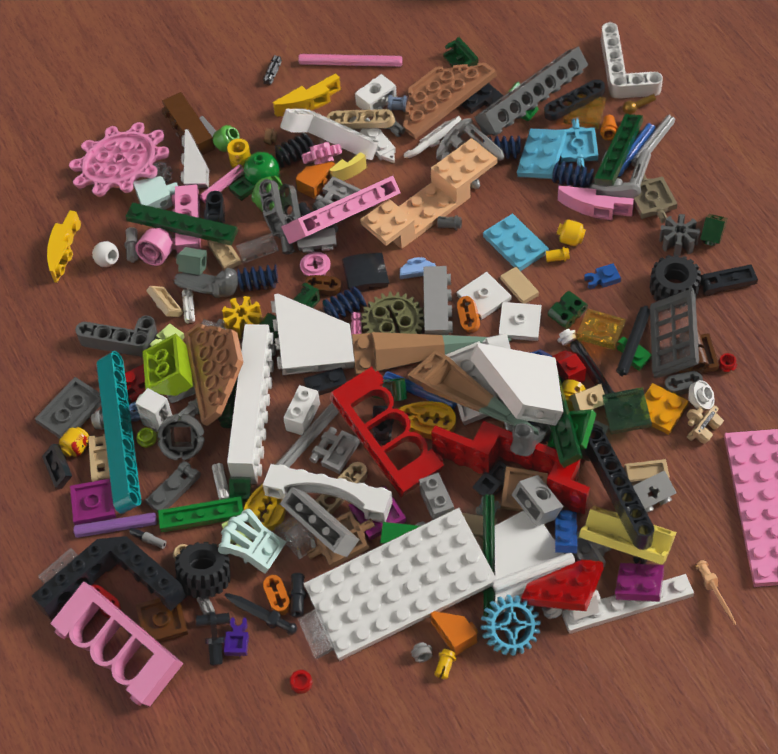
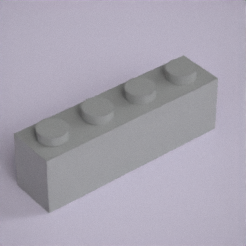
M447 266L423 267L425 334L449 335V333H453L452 321H448V317H452V305H448V301H452L451 289H447V285H451V274H447Z
M291 487L280 503L334 553L348 557L359 541L354 534L304 491Z

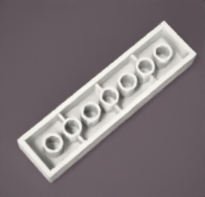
M245 324L241 350L244 362L238 374L227 461L231 477H251V484H257L258 476H262L260 458H264V446H262V441L266 440L264 423H268L266 406L270 405L268 389L272 388L270 372L274 371L272 356H275L276 346L273 344L274 336L273 333H270L269 325Z

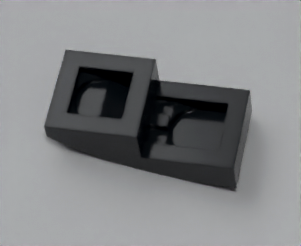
M499 460L488 473L485 472L472 486V489L482 496L497 495L503 489L505 469L509 466Z

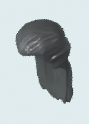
M226 268L225 271H221L217 276L183 272L176 274L173 281L180 288L207 293L215 298L230 297L235 293L238 286V275L234 269Z

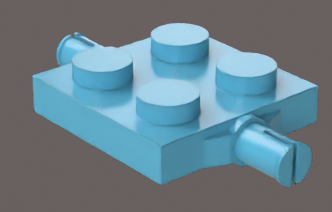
M574 118L571 120L572 128L563 129L567 135L560 155L561 163L563 161L577 162V165H580V169L583 170L585 167L584 161L598 160L595 128L580 127L579 119L577 118L575 124Z

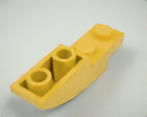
M335 73L307 90L301 86L273 102L275 115L277 117L284 116L286 109H307L312 111L330 103V96L341 90L340 77Z
M69 211L63 224L55 223L49 238L47 259L54 282H58L60 277L63 276L65 267L73 256L70 245L73 242L76 231L81 226V221L75 211Z

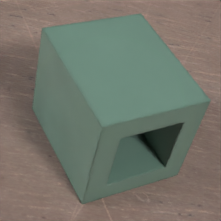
M185 247L176 257L178 272L201 275L206 269L207 250Z

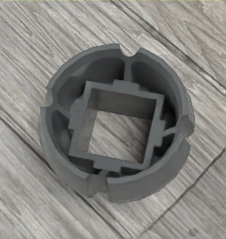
M178 414L171 415L162 422L158 429L157 436L160 438L158 440L159 448L170 459L179 460L182 458L183 460H188L201 450L204 443V437H202L204 430L193 416L183 414L182 416ZM174 427H191V442H175Z

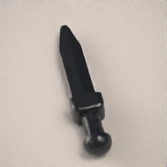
M225 593V597L235 606L266 621L268 627L276 628L278 626L287 631L288 635L296 633L297 625L294 622L291 624L281 619L279 612L275 610L270 612L241 596Z

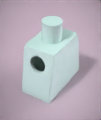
M158 176L152 179L137 180L133 183L140 204L164 210L173 205L171 195L175 194V187L178 186L177 182L166 185L163 177Z

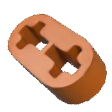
M463 296L457 302L460 323L466 332L474 333L480 328L477 306L471 297ZM467 302L470 304L468 305V312L464 308ZM469 317H470V318L472 319V321H473L471 327H469V326L467 325V324H469Z
M277 575L266 577L263 586L272 611L279 612L280 615H285L290 610L291 605L284 584ZM271 583L276 585L277 592H273ZM277 598L281 599V602L284 605L283 607H279L277 603Z

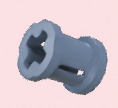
M389 95L388 110H403L405 112L407 96L393 97Z

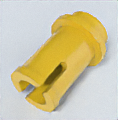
M562 247V249L545 251L547 263L561 260L566 262V260L570 259L569 248Z
M443 649L439 653L440 659L434 675L439 678L443 669L441 679H448L452 662L456 660L455 652Z

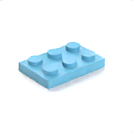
M530 129L517 169L518 177L552 179L555 165L559 162L566 139V131Z
M513 213L483 232V237L513 267H517L520 271L545 256V251H549V248Z

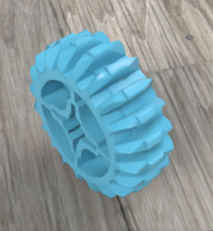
M506 595L505 601L502 597H498V604L494 601L490 602L492 610L485 608L484 611L489 614L488 617H481V620L487 621V625H481V629L488 631L482 636L483 638H490L487 644L489 646L494 645V651L496 652L501 649L503 655H507L509 651L514 656L516 655L517 648L518 652L522 654L524 653L523 646L530 649L532 646L529 641H537L533 634L540 633V630L535 629V625H540L541 621L534 620V618L539 613H531L534 606H527L528 600L522 603L518 595H515L513 600L511 595ZM513 606L523 612L526 620L517 619L516 612H513ZM506 608L503 619L495 622L498 614ZM511 622H514V623H518V624H519V625H514V626H512V627H511V630H510V628H507V627L502 626V625H507V624H509V623H511ZM526 628L524 635L516 641L519 630ZM495 630H504L509 643L501 641Z

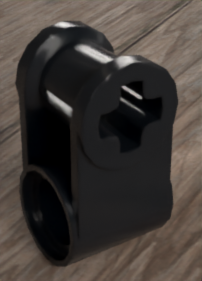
M211 191L206 197L204 219L225 224L223 194L220 191Z
M373 406L372 419L384 412L387 406ZM394 419L385 420L373 428V437L379 445H385L391 441Z

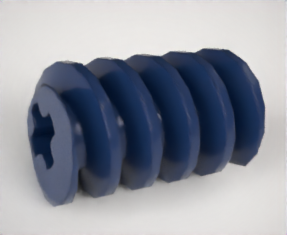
M495 136L494 141H492L503 151L506 159H509L511 154L516 159L518 154H520V136H517L516 141H514L513 136H510L509 141H507L506 136H503L501 141L498 136Z
M565 161L561 165L557 162L553 171L552 181L553 183L559 181L560 185L566 183L567 186L574 184V187H580L581 185V188H589L593 180L594 169L587 173V167L580 171V165L573 169L572 163L566 167Z
M274 264L273 270L267 265L265 271L259 266L257 272L253 266L250 272L247 271L246 267L243 268L242 273L238 269V283L241 291L244 292L246 286L249 291H252L254 285L257 290H260L261 285L267 290L269 284L272 289H275L278 283L277 265Z
M351 287L350 291L344 290V294L338 293L337 298L331 296L330 301L327 299L323 300L324 313L339 319V314L345 318L346 311L352 314L353 307L360 311V304L363 307H367L363 295L356 287Z

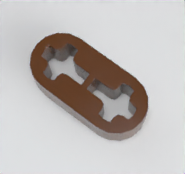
M310 275L305 279V283L310 285L317 283L313 287L319 289V295L337 296L341 292V282L336 277Z

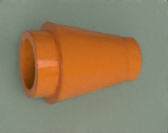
M608 114L604 116L600 135L603 139L610 141L613 140L618 128L614 116Z

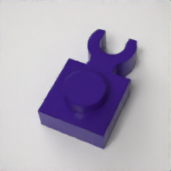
M232 617L230 625L233 632L226 631L224 654L225 656H247L249 634L244 632L248 626L247 620L243 618L242 624L237 626L235 625V618Z

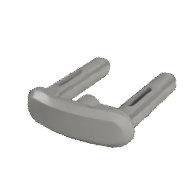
M471 118L462 119L453 126L445 135L436 151L437 160L441 161L450 154L452 146L457 149L465 143L461 135L467 133L493 154L497 160L504 158L503 151L473 124ZM475 132L485 140L484 143L475 135ZM477 178L471 182L470 187L474 189L480 188L479 179Z
M644 149L640 153L629 183H623L621 179L617 178L613 186L595 185L594 181V183L590 184L589 188L596 189V195L637 197L641 193L640 185L651 157L650 150Z

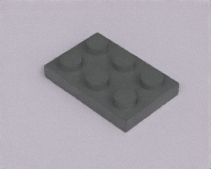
M74 377L35 418V421L58 438H61L69 428L81 427L101 406L100 392Z

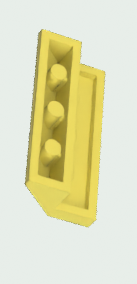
M593 506L590 509L586 525L581 528L579 538L661 565L666 561L676 536V532L654 525L652 546L646 550L638 549L633 545L619 515L597 506Z

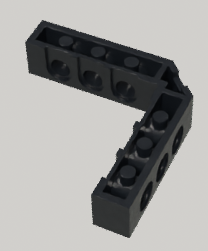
M127 536L96 539L31 595L38 608L53 621L83 582L94 585V582L106 571L109 572L118 564L125 571L128 570L138 583L142 582L151 594L154 593L160 598L162 604L170 611L187 596L180 582Z

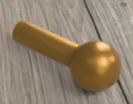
M652 94L635 102L626 101L623 104V112L634 114L637 108L656 101V97Z

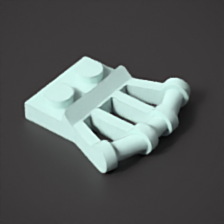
M245 509L237 517H231L228 521V526L222 529V541L219 544L218 551L221 554H232L241 557L245 563L248 561L257 569L266 573L286 544V541L267 529L252 510ZM244 522H249L253 528H251ZM236 530H239L241 533L249 537L251 540H253V542H251L246 537L238 533ZM230 539L239 544L241 547L230 544Z

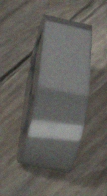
M695 371L672 375L666 379L664 389L678 396L689 393L690 385L693 383L690 379H693L694 382L703 381V377Z

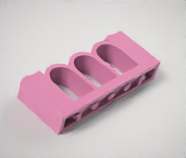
M391 176L282 226V230L288 243L291 244L401 192L394 177Z
M85 582L80 585L50 623L56 628L54 632L64 640L66 637L70 638L74 645L90 651L91 658L96 664L110 669L114 679L128 687L126 690L131 694L130 699L139 706L141 704L151 706L183 665L178 658L93 586ZM99 608L103 609L111 616L94 639L84 643L82 632ZM120 626H122L132 636L112 660L106 662L103 657L104 647ZM144 644L154 654L135 678L127 680L124 675L125 666L139 647Z

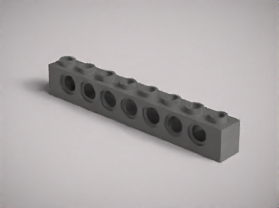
M579 46L561 54L476 115L474 118L481 131L486 136L500 134L503 131V127L506 128L514 123L515 118L523 117L526 115V110L537 107V102L548 99L550 93L557 92L561 89V85L571 82L573 76L576 77L582 74L583 69L588 66V63Z

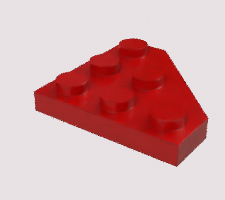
M581 559L529 582L521 596V602L523 603L528 600L527 605L587 611L604 569L603 561Z

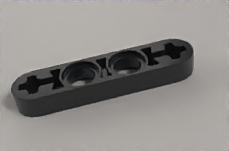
M599 79L592 80L547 103L544 107V117L547 120L554 121L604 95L605 83ZM585 94L587 97L579 98L578 95ZM570 102L572 104L570 106H565L562 103Z

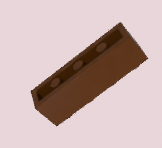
M182 92L162 100L164 106L162 112L165 118L170 119L171 127L173 130H177L181 141L182 136H185V130H188L201 155L215 150L213 137Z

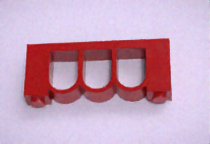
M370 367L332 391L330 400L402 498L419 486V479L441 472L444 461L440 454L435 453L433 449L428 451L425 438L416 432H409L411 426L408 415L402 410L392 409L394 399L391 392L387 388L382 387L384 382L380 372ZM372 396L382 398L387 404V409L364 424L353 407ZM385 420H398L402 424L404 432L381 447L369 430ZM404 442L415 443L419 447L421 455L398 471L386 453Z

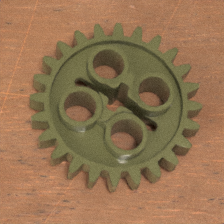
M389 292L387 297L382 293L381 299L374 297L375 303L369 301L368 307H364V313L361 314L363 333H396L394 323H396L399 333L422 334V328L425 327L423 308H419V302L414 303V297L407 299L406 293L402 297H400L399 292L395 296H392V293ZM387 308L390 309L393 320L390 318V314Z

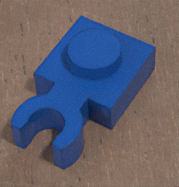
M614 263L596 268L595 274H585L584 281H592L588 283V289H594L598 284H601L602 288L620 283L621 277Z

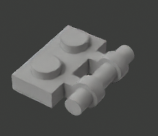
M333 176L323 187V193L326 195L324 197L318 195L316 201L322 200L324 205L327 206L334 203L333 199L340 200L361 189Z
M330 427L321 436L322 440L319 445L313 448L309 460L317 463L319 458H323L321 461L323 467L340 474L360 444V440L358 437L345 431H341L336 436L337 430L334 427ZM328 444H332L329 451L326 450Z

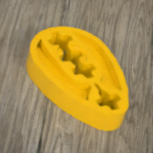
M433 401L416 402L399 409L406 414H410L408 416L411 426L409 431L416 432L423 438L432 440L431 431L435 425L451 432L455 430V412L445 403ZM426 417L430 418L427 420V422H424V419ZM436 418H439L440 421H438L437 424H435L433 421H435ZM449 420V423L444 425L445 421Z
M263 484L252 493L244 506V510H252L260 520V511L263 512L265 510L264 503L268 504L269 501H272V505L269 504L267 506L268 514H263V522H261L270 531L277 529L281 525L286 514V509L280 505L283 499L266 496ZM246 522L248 526L253 528L249 522Z

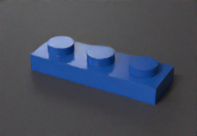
M562 510L556 517V553H577V512Z

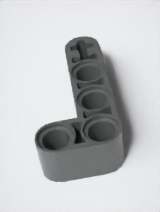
M151 316L139 318L134 330L91 322H81L75 328L79 342L84 347L111 352L116 351L143 357V351L151 347V342L156 339L158 334L154 319Z

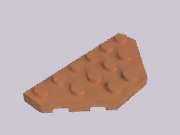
M478 63L477 66L469 67L467 64L453 65V68L443 69V66L435 67L408 89L409 98L406 103V118L403 123L405 131L417 139L497 76L496 70L486 63Z
M197 323L184 335L201 423L208 426L222 415L244 361L237 332L232 329H222L216 326H205Z

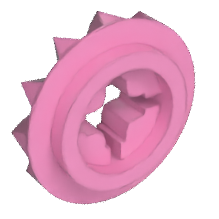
M311 252L302 258L300 269L303 275L325 276L326 272L330 271V259L324 253ZM314 261H316V264L318 265L317 269H314L313 267Z

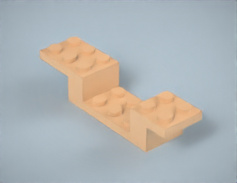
M471 138L431 167V183L399 207L390 199L386 200L360 219L361 225L386 246L393 241L398 247L403 249L435 225L438 221V216H447L470 198V183L496 165L497 158Z

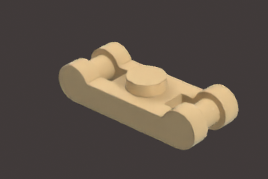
M105 434L100 437L95 435L89 436L92 482L110 479ZM105 467V471L98 472V468Z

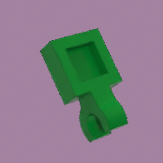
M622 337L617 342L619 345L616 347L622 353L628 340L625 337ZM638 345L631 366L640 371L652 359V354Z

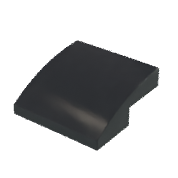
M363 253L342 259L349 291L351 287H356L359 291H367L369 287H388L389 279L382 253Z

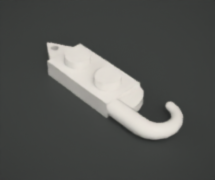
M460 116L450 121H445L419 140L420 143L417 147L405 152L404 157H414L427 147H434L439 144L440 139L445 137L451 128L461 120Z
M352 117L349 122L355 121L356 117ZM368 117L365 119V122L371 121ZM379 128L361 129L360 133L379 142L375 155L380 161L384 159L395 163L394 153H396V148Z

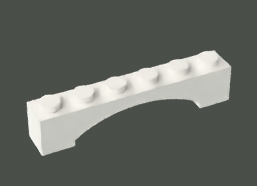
M281 464L270 465L263 483L266 496L284 499L291 487L306 493L327 494L352 503L364 512L365 519L371 518L373 521L381 523L386 522L392 505L391 491L385 488H374L364 483L348 482L343 478L335 479L324 474H313L303 469H291Z

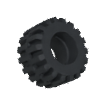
M667 255L665 259L660 258L659 262L654 264L651 271L649 287L651 295H654L656 301H660L693 289L695 297H697L701 280V271L698 270V265L693 264L694 261L692 259L687 260L686 256L678 257L679 255H674V257ZM677 279L682 281V283H672L668 280ZM685 302V303H682V304H680V305H683V306L685 307V306H687L688 304H687V302Z
M197 542L195 545L190 544L186 546V549L180 550V554H177L175 561L176 580L180 582L187 596L192 595V598L201 597V599H206L208 596L212 598L215 597V594H221L223 589L228 587V583H230L228 554L219 553L217 544Z

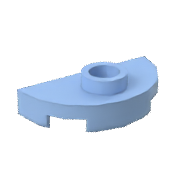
M423 257L409 259L400 269V279L424 276L423 267L436 265Z

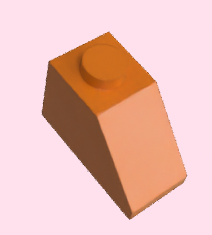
M328 162L305 167L296 176L297 191L316 200L317 196L322 193L323 187L330 180L329 170L335 163Z
M437 611L430 613L432 625L449 649L455 652V656L477 643L478 630L474 623H469L464 616Z

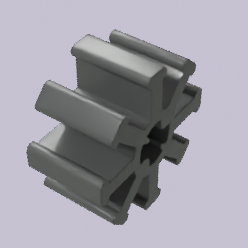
M684 214L678 215L677 223L671 216L667 217L665 226L661 225L659 241H663L662 249L667 252L668 249L675 246L674 255L680 256L681 248L683 247L687 254H691L694 244L698 245L700 229H696L697 221L692 218L690 222L684 224Z

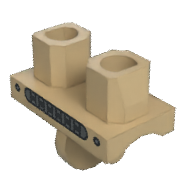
M713 405L704 415H702L704 412L702 408L697 410L690 409L688 411V425L693 426L696 424L687 436L690 441L696 438L705 444L710 440L713 433L705 427L709 425L713 430H716L724 420L716 413L719 408Z

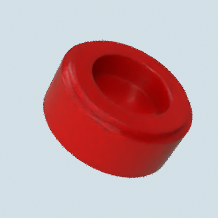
M297 670L291 675L290 686L294 692L303 694L311 689L313 682L309 672Z

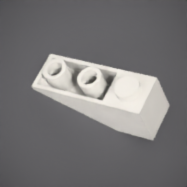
M185 130V136H182V146L185 149L181 155V161L184 164V171L181 172V182H184L185 186L197 185L198 188H209V169L192 135L188 130Z

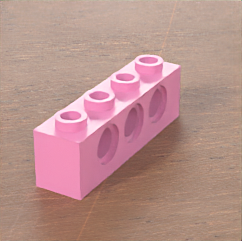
M197 185L175 187V194H172L173 206L175 205V209H172V212L200 218V195ZM173 232V235H175V238H172L173 249H176L177 253H180L185 247L201 249L200 238Z

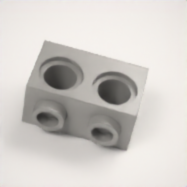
M439 473L419 479L420 494L432 520L454 510V505Z

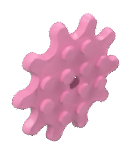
M138 122L133 124L126 132H119L117 127L111 126L105 130V137L101 141L87 140L83 142L81 147L87 152L86 155L69 163V167L73 171H82V174L73 180V184L79 189L94 184L92 192L97 197H102L113 187L120 188L124 193L131 192L133 190V183L138 178H155L157 176V167L153 163L169 156L168 147L156 146L164 139L163 131L156 130L150 134H143L144 124Z

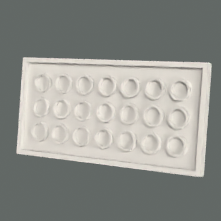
M457 508L304 583V586L339 661L430 617V613L433 611L440 612L493 586L492 582L497 579L460 509Z

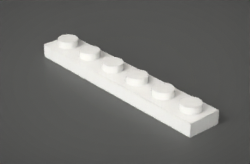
M686 574L663 581L660 602L616 600L614 595L601 599V603H598L599 613L574 620L569 610L562 611V617L569 634L693 597L694 591Z

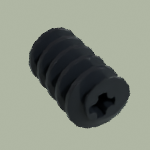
M301 133L300 137L295 136L294 140L289 139L287 142H282L281 146L278 144L275 146L276 159L283 168L284 161L288 165L291 164L290 158L294 162L297 161V155L300 159H303V152H309L310 147L314 146L306 133Z

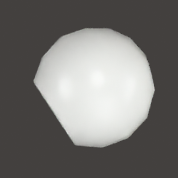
M109 241L99 242L92 251L95 263L101 267H111L119 258L117 247Z

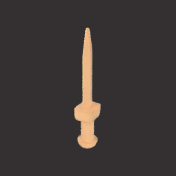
M701 560L697 562L696 570L699 569L706 589L714 590L734 625H736L731 611L717 589V576L715 573L710 572L706 561Z

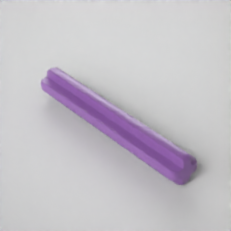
M153 512L75 525L74 534L78 538L156 525L157 516Z

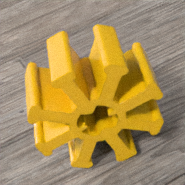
M247 296L243 297L242 305L239 306L236 298L230 300L231 308L224 306L222 310L225 329H232L237 332L238 339H242L245 324L259 325L262 321L259 303L256 301L255 304L251 305L250 297Z

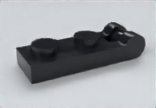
M752 264L702 274L700 284L704 287L703 292L705 296H711L716 292L755 285L758 282Z

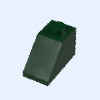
M708 214L705 218L700 240H705L704 244L715 246L716 243L720 244L728 218Z

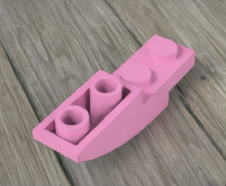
M559 186L558 201L579 213L605 220H612L613 215L632 216L634 201L632 198L596 195V189L571 186Z

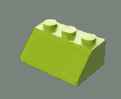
M176 333L143 351L145 390L149 388L158 394L177 396L193 387L187 346Z

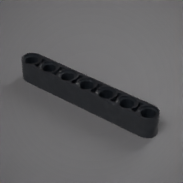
M592 427L585 451L633 545L638 549L646 550L652 546L654 525L605 432L599 427Z

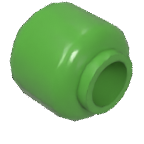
M230 125L221 127L213 134V143L222 152H228L227 146L230 141L239 139V132Z

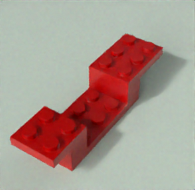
M483 421L473 440L436 425L432 429V449L435 453H439L442 458H447L459 466L469 467L479 474L488 473L499 456L508 462L518 463L525 469L548 473L547 486L559 502L572 512L585 515L588 509L590 487L578 483L580 460L564 468L560 464L557 450L541 443L535 446L534 453L529 456L515 454L510 450L513 441L512 432L486 421Z

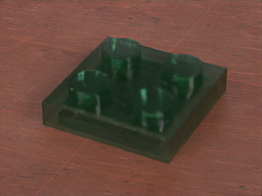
M643 387L602 395L611 435L652 427Z

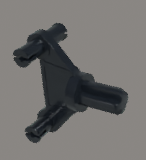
M214 611L210 612V615H196L197 627L211 625L212 637L205 638V644H208L210 665L222 664V643L225 642V637H217L216 625L230 624L229 612L216 614Z

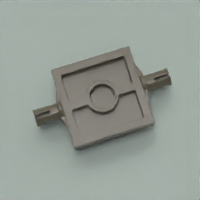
M644 174L640 185L641 193L637 197L632 198L634 199L633 203L641 219L658 215L661 223H664L667 218L665 212L677 209V202L663 176L647 179Z

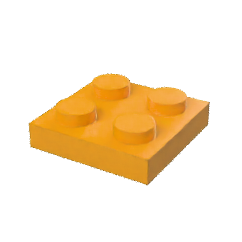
M652 383L634 410L632 417L669 435L687 408L689 401Z

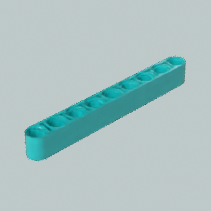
M112 351L97 361V372L113 505L117 512L124 514L141 504V494L124 362L118 352Z

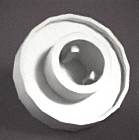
M699 380L692 383L689 387V401L696 409L702 408L705 411L714 405V393L708 383Z

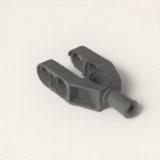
M264 179L259 186L264 218L272 235L281 239L282 253L285 255L295 252L293 243H288L282 226L301 217L296 189L288 184H282L279 189L275 181ZM270 183L271 190L267 193L266 187ZM288 188L289 195L285 198L284 192ZM273 201L274 208L270 211L269 205ZM292 206V213L288 215V207Z

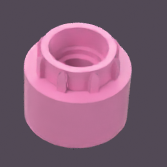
M162 228L148 229L135 246L136 252L144 262L153 266L162 265L173 250L172 237Z

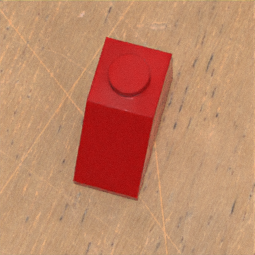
M564 350L552 356L556 358L559 377H562L563 380L585 382L586 367L576 353Z

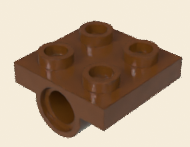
M697 330L699 362L697 365L677 371L678 374L690 371L698 373L718 371L719 364L710 333L700 334V331ZM689 331L682 333L679 338H676V343L680 344L688 341ZM672 339L669 342L670 347L673 346ZM690 345L677 350V360L690 355Z

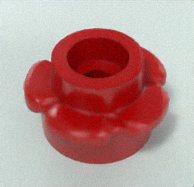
M725 353L721 355L718 364L722 371L730 372L737 368V360L733 354Z

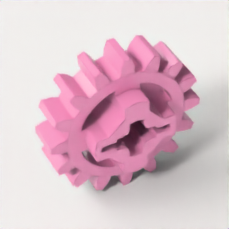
M329 142L310 147L311 152L302 154L304 164L314 162L317 165L334 161L333 156L342 153L340 144L330 146Z

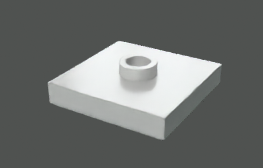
M487 272L457 291L459 298L469 296L475 301L481 320L502 306V302H509L512 299V296Z
M502 302L499 335L507 334V337L511 339L538 341L542 305Z

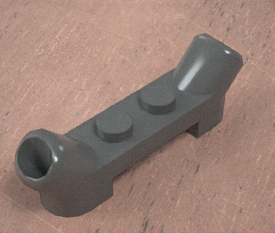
M530 422L532 426L538 429L539 435H536L533 428L528 424H516L512 429L513 441L510 450L521 456L531 455L534 453L535 446L543 440L549 442L551 435L550 425Z

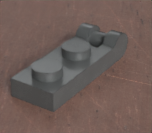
M183 461L178 466V469L145 499L146 504L157 513L158 510L168 509L200 478L201 473L197 469H192L188 462ZM186 474L188 477L184 480L182 477Z

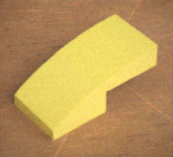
M360 152L348 163L343 159L340 160L329 170L330 179L334 176L344 181L359 174L367 168L366 156Z

